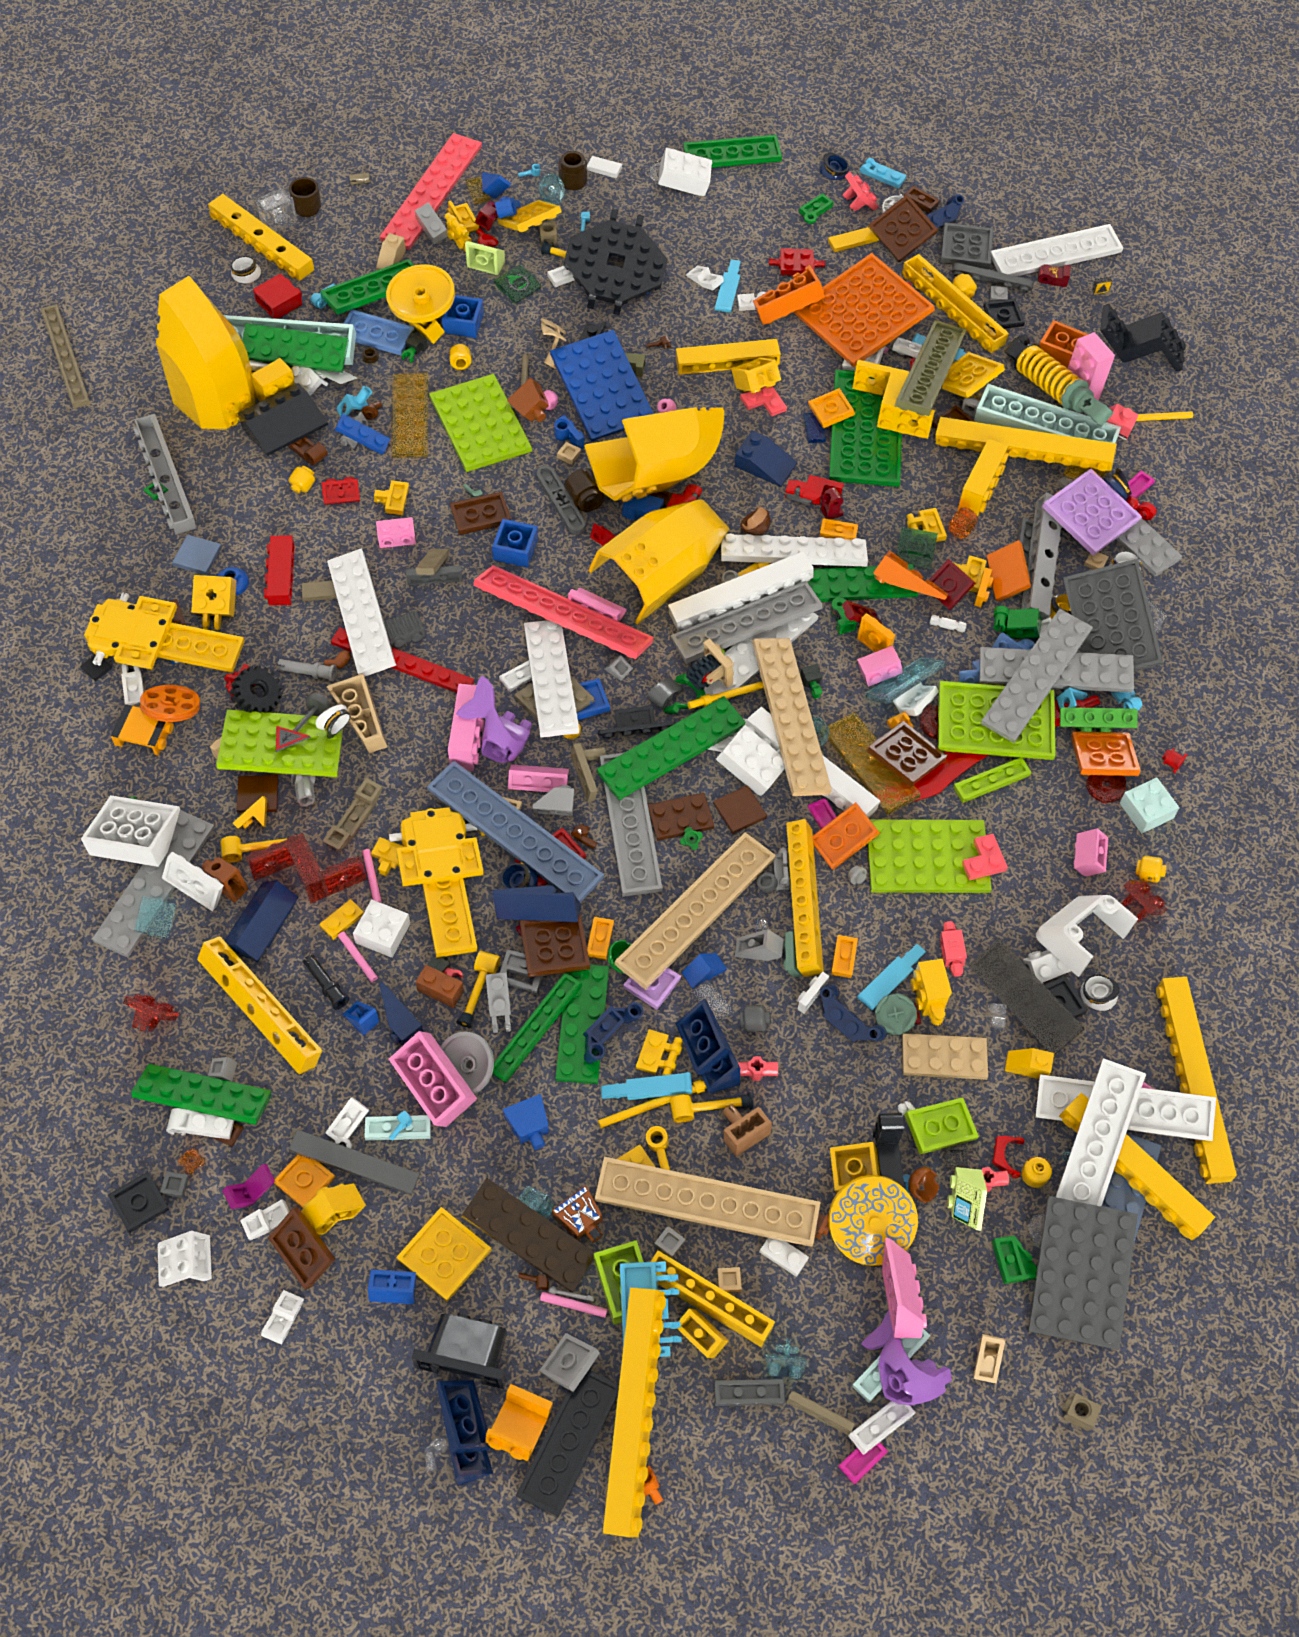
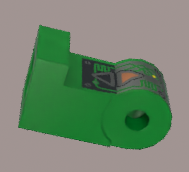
M840 597L833 599L830 610L831 615L837 620L836 630L839 635L854 631L857 627L856 621H850L846 618L842 607L846 600Z

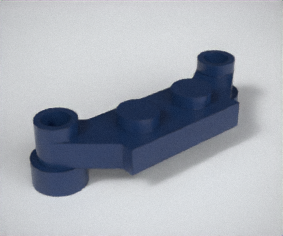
M961 194L952 196L947 200V206L926 216L938 229L944 226L945 223L958 219L957 214L961 204L964 202V197Z
M829 984L820 990L825 1011L823 1017L853 1043H856L858 1040L879 1042L886 1038L887 1031L884 1026H867L837 1000L840 991L836 985ZM875 1030L877 1031V1037L874 1036Z
M636 1002L631 1003L625 1008H614L611 1005L583 1033L586 1037L584 1060L590 1064L599 1061L605 1055L603 1043L624 1022L631 1023L638 1020L643 1015V1007Z

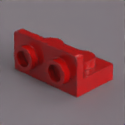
M345 477L343 480L336 481V479L332 478L321 482L324 505L360 502L358 479Z

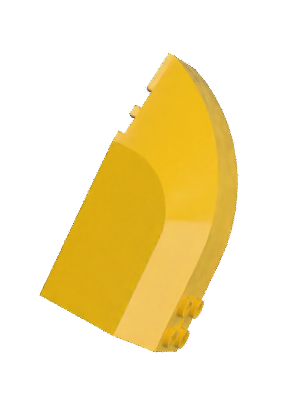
M187 276L159 294L158 315L160 316V322L157 324L159 337L156 338V346L173 404L201 429H228L238 423L239 417L237 413L255 405L256 394L251 377L252 370L248 353L232 324L210 301L193 279Z
M697 407L623 419L622 422L627 437L584 445L599 490L614 501L622 500L627 502L632 500L633 497L641 499L648 494L665 491L697 473L710 461L719 445L724 425V409L709 408V410H706L705 407H702L698 411Z
M702 499L654 510L638 519L596 552L588 571L591 574L610 558L621 567L638 586L644 602V606L635 621L638 625L703 574L725 535L728 533L729 527Z

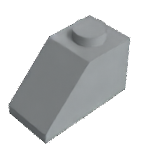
M567 785L554 787L533 804V813L573 816L574 788Z
M768 929L738 937L735 957L763 961L781 958L784 939Z

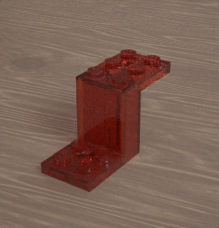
M303 833L292 835L287 840L273 843L268 848L254 851L249 856H246L254 881L293 866L311 904L367 880L360 855L350 857L338 865H331L324 871H321Z

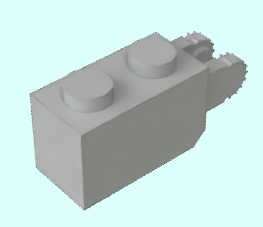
M507 972L486 975V985L493 1033H498L499 1030L496 1016L505 1015L504 1025L506 1032H510L509 1015H511Z

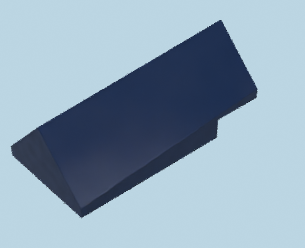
M278 880L262 882L224 941L236 954L259 962L266 948L271 946L298 900V896Z
M554 886L493 889L497 919L578 922L581 904L574 892L558 893Z
M702 999L675 1024L696 1074L702 1075L708 1092L714 1093L740 1085L741 1068L707 1000Z
M474 1380L438 1381L436 1384L458 1486L493 1474L487 1450L491 1447L485 1442L488 1428Z

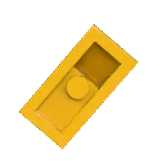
M262 796L233 822L238 829L242 827L246 829L254 822L253 817L263 827H266L267 798L265 796Z

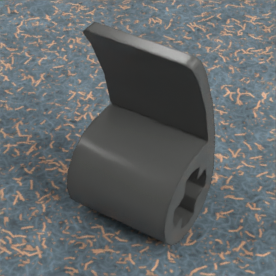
M667 678L656 684L649 691L647 699L664 710L670 704L673 694L684 688L671 678Z

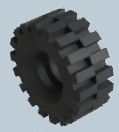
M258 665L255 668L250 666L242 670L232 682L231 687L233 688L230 690V694H234L231 698L232 702H237L235 707L237 709L241 707L242 711L250 713L252 711L259 713H269L281 701L280 698L283 694L280 692L283 689L282 685H278L280 682L279 677L275 679L273 671L268 673V668L265 667L261 670V666ZM251 685H259L263 689L264 695L262 697L254 696L250 690Z

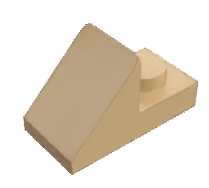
M982 1334L976 1347L977 1359L973 1373L974 1379L997 1383L1006 1341L1004 1338Z

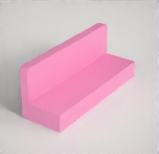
M578 588L577 591L571 589L568 593V599L619 622L627 612V609L582 588Z
M511 765L508 789L549 792L554 787L567 785L569 769Z

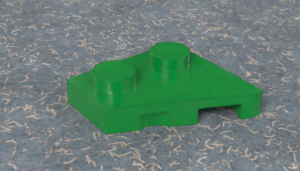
M1015 1236L994 1238L991 1241L1003 1284L1035 1280L1037 1266L1032 1262L1033 1257L1028 1251L1023 1249L1022 1244Z

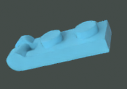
M867 158L865 164L860 167V173L898 189L907 176L876 163L873 158Z

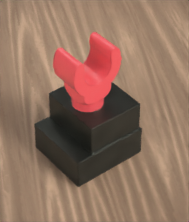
M435 955L427 964L451 977L459 976L463 978L461 971L450 969V963L447 962L446 956L436 958Z

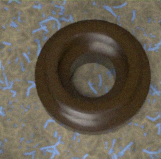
M368 347L363 350L362 360L365 363L371 364L378 361L379 353L375 348Z

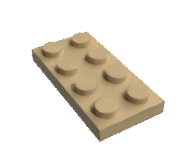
M903 1033V1075L987 1080V1038Z

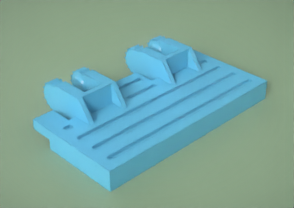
M666 1261L620 1264L623 1347L630 1287L658 1290L657 1281L671 1282L678 1280V1275H656V1272H666ZM676 1288L659 1290L665 1292V1295H679V1289ZM666 1299L662 1319H669L668 1299ZM681 1322L663 1323V1328L677 1329L681 1327ZM679 1336L660 1338L659 1344L682 1341ZM670 1346L661 1347L659 1357L671 1356Z

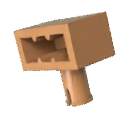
M733 1104L729 1105L731 1109L726 1107L722 1112L732 1123L724 1129L723 1141L736 1157L771 1134L772 1122L759 1106L745 1116H742Z

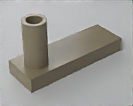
M581 743L573 744L570 755L587 803L595 801L598 790L587 761L600 759V756L606 755L604 747L583 750Z

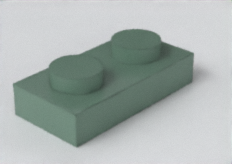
M793 931L786 932L785 941L783 942L786 952L784 968L793 977H801L802 974L797 968L795 933Z

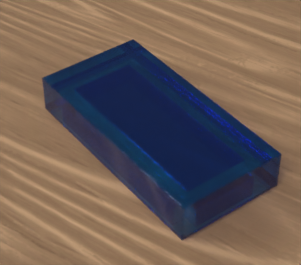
M804 413L803 419L808 443L826 442L825 430L814 413Z

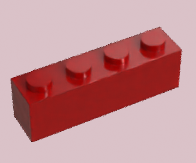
M293 535L270 536V543H267L269 558H266L268 573H265L267 588H264V599L268 600L269 606L292 604L295 553Z

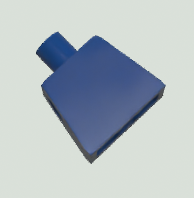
M541 1094L502 1109L504 1119L521 1144L530 1141L534 1150L541 1149L546 1145L542 1135L549 1133V1126Z

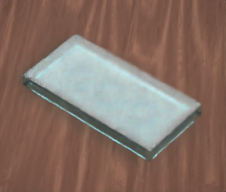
M921 657L902 669V674L883 681L866 692L865 696L869 701L888 704L945 667V663L940 659Z

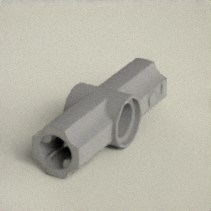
M291 774V785L295 786L296 799L300 806L307 807L314 803L315 794L313 786L315 776Z

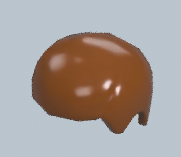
M926 1166L916 1169L908 1180L909 1193L923 1203L930 1202L939 1190V1184L935 1181V1177L938 1175ZM920 1185H924L923 1191L919 1190Z

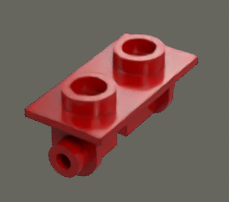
M596 523L593 524L590 538L602 546L617 536L604 528L603 525L600 526Z

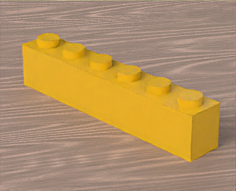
M777 339L676 348L675 360L678 374L682 375L731 370V368L760 357L774 359L777 365H779L781 354Z
M656 1252L651 1262L666 1261V1272H656V1275H678V1280L671 1282L657 1281L658 1285L667 1290L669 1288L679 1289V1295L676 1296L759 1347H763L774 1327L775 1321L662 1252Z

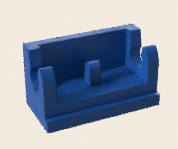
M371 1269L368 1284L369 1301L414 1304L417 1286L416 1272Z

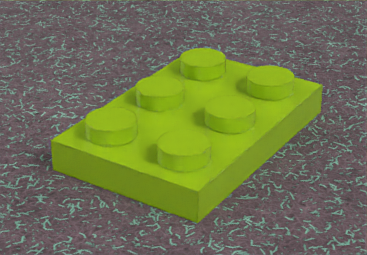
M963 1097L907 1111L904 1114L919 1154L974 1141L979 1138Z

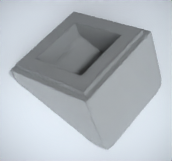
M619 655L604 670L622 681L633 668L622 655Z
M229 1057L212 1058L208 1077L232 1082L237 1062Z

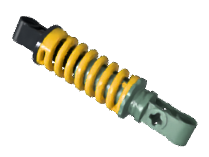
M1014 338L1004 350L1008 356L1013 358L1014 368L1019 374H1023L1036 386L1052 396L1066 410L1084 412L1101 427L1114 414L1109 407L1094 398V394L1089 389L1087 381L1073 374L1072 371L1044 352L1039 345L1031 343L1025 346L1020 340Z

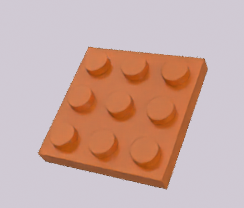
M1072 732L1071 740L1081 775L1139 776L1140 766L1130 733Z

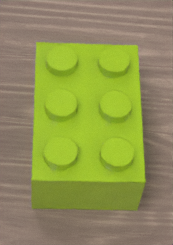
M637 1240L594 1253L595 1267L613 1325L622 1322L620 1264L643 1262Z

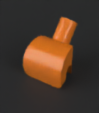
M647 1466L648 1476L644 1483L645 1496L650 1495L655 1505L663 1501V1498L657 1490L659 1488L658 1480L651 1466Z

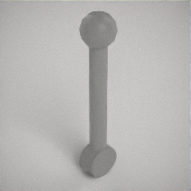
M554 1286L549 1288L550 1294H560L590 1302L595 1301V1297L590 1295L585 1296L558 1290Z

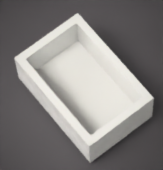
M666 148L660 163L658 184L691 194L705 196L710 184L712 160Z
M746 725L738 731L716 758L720 764L745 785H748L759 796H762L785 769L782 755Z

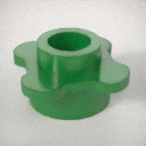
M691 827L685 828V834L680 839L681 845H687L692 850L698 849V843L703 838V834L692 830Z

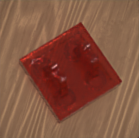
M1129 880L1124 885L1130 894L1121 904L1126 907L1136 899L1144 907L1137 915V922H1140L1149 913L1151 915H1162L1168 910L1164 906L1166 904L1165 901L1158 895L1154 896L1150 892L1151 887L1146 882Z
M140 994L126 996L123 1004L136 1009L132 1027L137 1028L140 1024V1031H145L149 1025L148 1031L152 1032L160 1020L176 1021L179 1012L173 1010L174 1006L164 1002L162 1004L155 1002L156 998L146 994L143 996Z

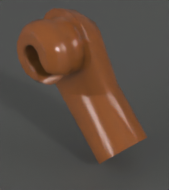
M343 650L335 659H325L324 665H336L337 669H341L349 662L351 658L350 653L347 650Z

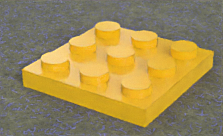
M537 200L517 209L516 215L502 219L497 218L501 226L524 232L532 225L542 224L543 220L556 218L557 214L561 213V209L558 205Z
M968 352L952 364L941 389L969 398L1005 370L1004 364Z
M440 1207L396 1258L408 1270L416 1272V1276L448 1302L492 1249L450 1213Z

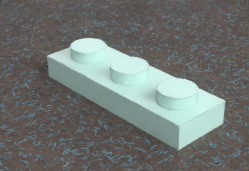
M428 1115L411 1116L412 1124L403 1128L394 1140L431 1139V1119ZM397 1116L365 1117V1140H391L389 1136L400 1124Z

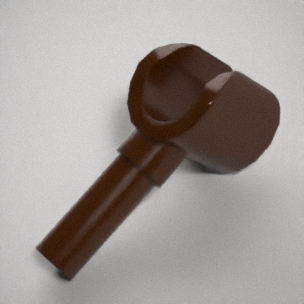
M663 336L660 338V341L647 343V348L662 345L663 349L671 347V341L667 336Z
M519 1273L518 1278L536 1282L537 1290H548L549 1280L545 1275L531 1276L524 1273Z

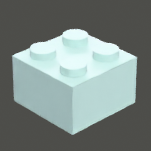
M1157 777L1125 792L1120 801V805L1141 834L1174 819L1179 810V806Z

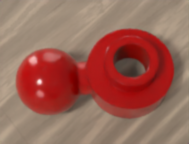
M1129 497L1126 500L1133 509L1137 510L1143 520H1151L1157 513L1155 506L1149 502L1139 504L1138 499L1135 497Z

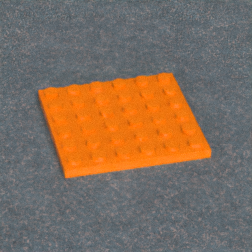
M870 253L823 286L825 298L793 313L852 367H856L858 360H866L934 312L935 307L873 253Z

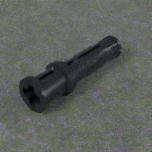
M313 954L305 957L307 961L304 959L303 964L322 987V994L324 997L329 998L333 1009L339 1010L349 1002V997L340 990L338 982L332 981Z

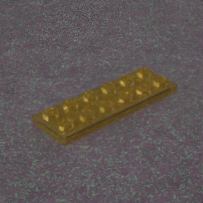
M428 373L393 374L392 458L428 457Z
M855 712L823 728L822 733L867 790L880 800L879 805L887 815L920 798L921 793L914 785L910 787L867 752L868 747L877 739Z

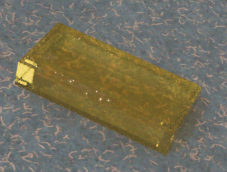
M481 176L465 180L474 205L490 201L489 195L483 192Z

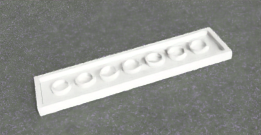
M1108 224L992 250L991 260L998 272L1021 276L1038 272L1039 267L1044 264L1060 267L1122 253L1123 246L1112 226Z
M726 534L721 542V561L775 563L805 551L812 565L867 567L868 557L866 540L859 538L848 540L843 538H812L805 536Z
M362 548L328 560L329 570L358 675L363 674L365 677L396 666Z
M813 612L734 644L725 652V656H729L734 664L733 684L727 688L719 679L713 684H709V687L705 686V694L714 695L743 687L760 672L752 644L754 639L790 638L792 643L818 620V615Z
M549 620L524 623L540 738L579 733V725L562 626Z
M1104 1058L1102 1059L1056 1194L1057 1198L1102 1206L1146 1076L1145 1073Z
M1040 1075L1035 1118L1062 1121L1059 1115L1081 1092L1089 1099L1095 1082ZM1141 1088L1127 1130L1212 1141L1216 1097Z

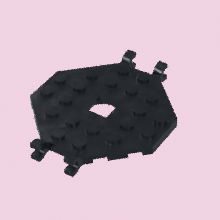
M612 208L609 221L570 237L563 266L573 274V278L579 286L586 290L588 296L587 308L594 309L595 301L601 300L614 303L613 314L620 315L622 305L627 304L629 300L633 298L638 299L647 295V292L653 289L656 291L661 288L668 259L642 229L643 215L638 214L636 225L632 226L617 222L618 209ZM618 256L624 259L623 268L607 265L608 257Z

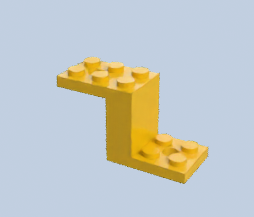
M858 360L852 389L884 396L877 427L928 439L935 410H932L929 416H922L916 412L905 411L895 407L896 400L909 375V371Z

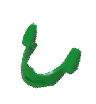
M686 673L675 678V682L686 684L693 688L697 694L696 699L706 695L704 689L697 690L687 679ZM675 702L673 705L666 707L663 712L675 714L678 713L679 709L689 708L688 704Z

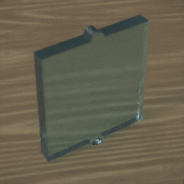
M143 896L134 931L149 934L150 937L157 936L168 939L176 904L162 901L161 898L157 900Z

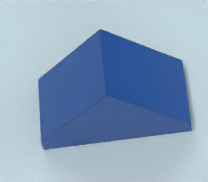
M482 173L483 192L492 198H497L511 185V182L501 175Z
M717 953L699 954L681 973L691 988L694 989L726 971L727 968Z
M356 1001L342 1014L363 1036L379 1023L375 1008Z

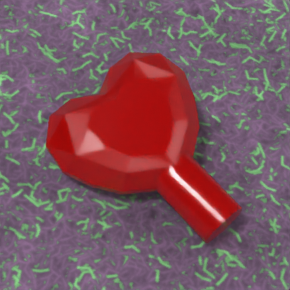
M481 228L477 229L476 232L479 235L477 243L490 247L497 246L498 240L495 237L485 234Z

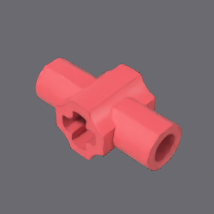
M759 1056L753 1057L749 1062H738L741 1068L740 1076H749L753 1081H760L763 1076H778V1062H766Z
M990 1167L982 1168L983 1176L986 1177L987 1192H990L992 1187L1009 1184L1007 1171L994 1172Z

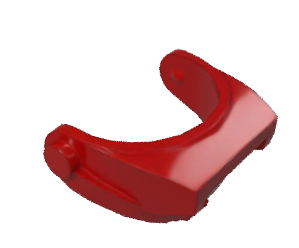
M997 1136L995 1138L992 1164L1001 1171H1007L1012 1178L1017 1179L1020 1177V1172L1012 1169L1007 1163L1005 1148L1008 1143L1023 1145L1025 1140L1022 1137Z

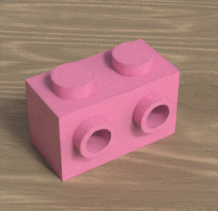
M412 517L376 521L380 548L416 544Z
M893 646L857 659L860 672L868 687L903 673L901 661Z
M1098 828L1077 833L1074 868L1083 876L1106 872L1108 837Z

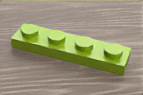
M1020 757L954 784L953 789L961 802L965 803L1027 778L1031 775V770L1023 758Z

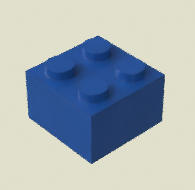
M455 295L452 306L442 316L444 333L477 338L484 315L483 299Z
M502 519L492 546L493 560L528 568L538 542V526Z

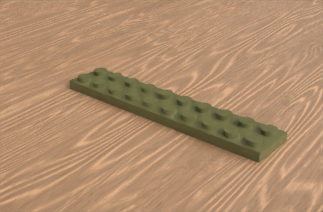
M934 320L898 395L895 407L905 411L916 412L922 416L930 415L967 329Z

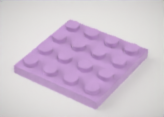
M1089 469L1052 496L1042 506L1093 556L1142 518L1135 509L1092 469Z

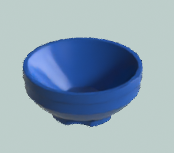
M228 567L217 574V576L225 577L229 573L236 575L233 578L237 580L236 596L242 594L248 588L249 578L246 572L238 567Z

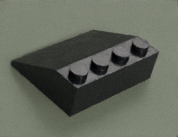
M299 383L237 413L242 429L267 456L328 425L327 420L308 392Z

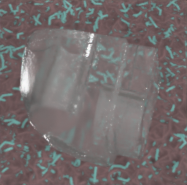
M989 1004L985 1011L986 1022L992 1029L1005 1032L1007 1005Z

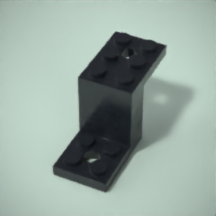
M1110 304L1103 305L1100 331L1122 362L1126 363L1162 351L1175 371L1183 370L1185 342L1179 338L1177 330L1173 329L1169 318H1166L1163 312L1125 325Z

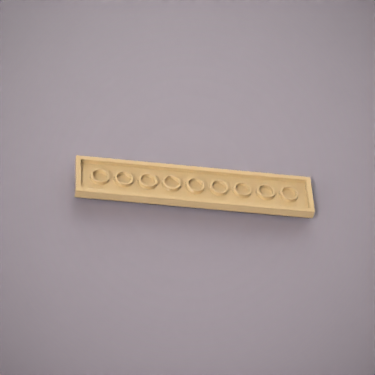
M790 638L754 639L752 644L792 796L830 795L832 791L791 640Z
M745 832L615 960V966L646 990L773 862L776 855Z
M604 1157L595 1195L596 1202L813 1247L820 1208L819 1201Z

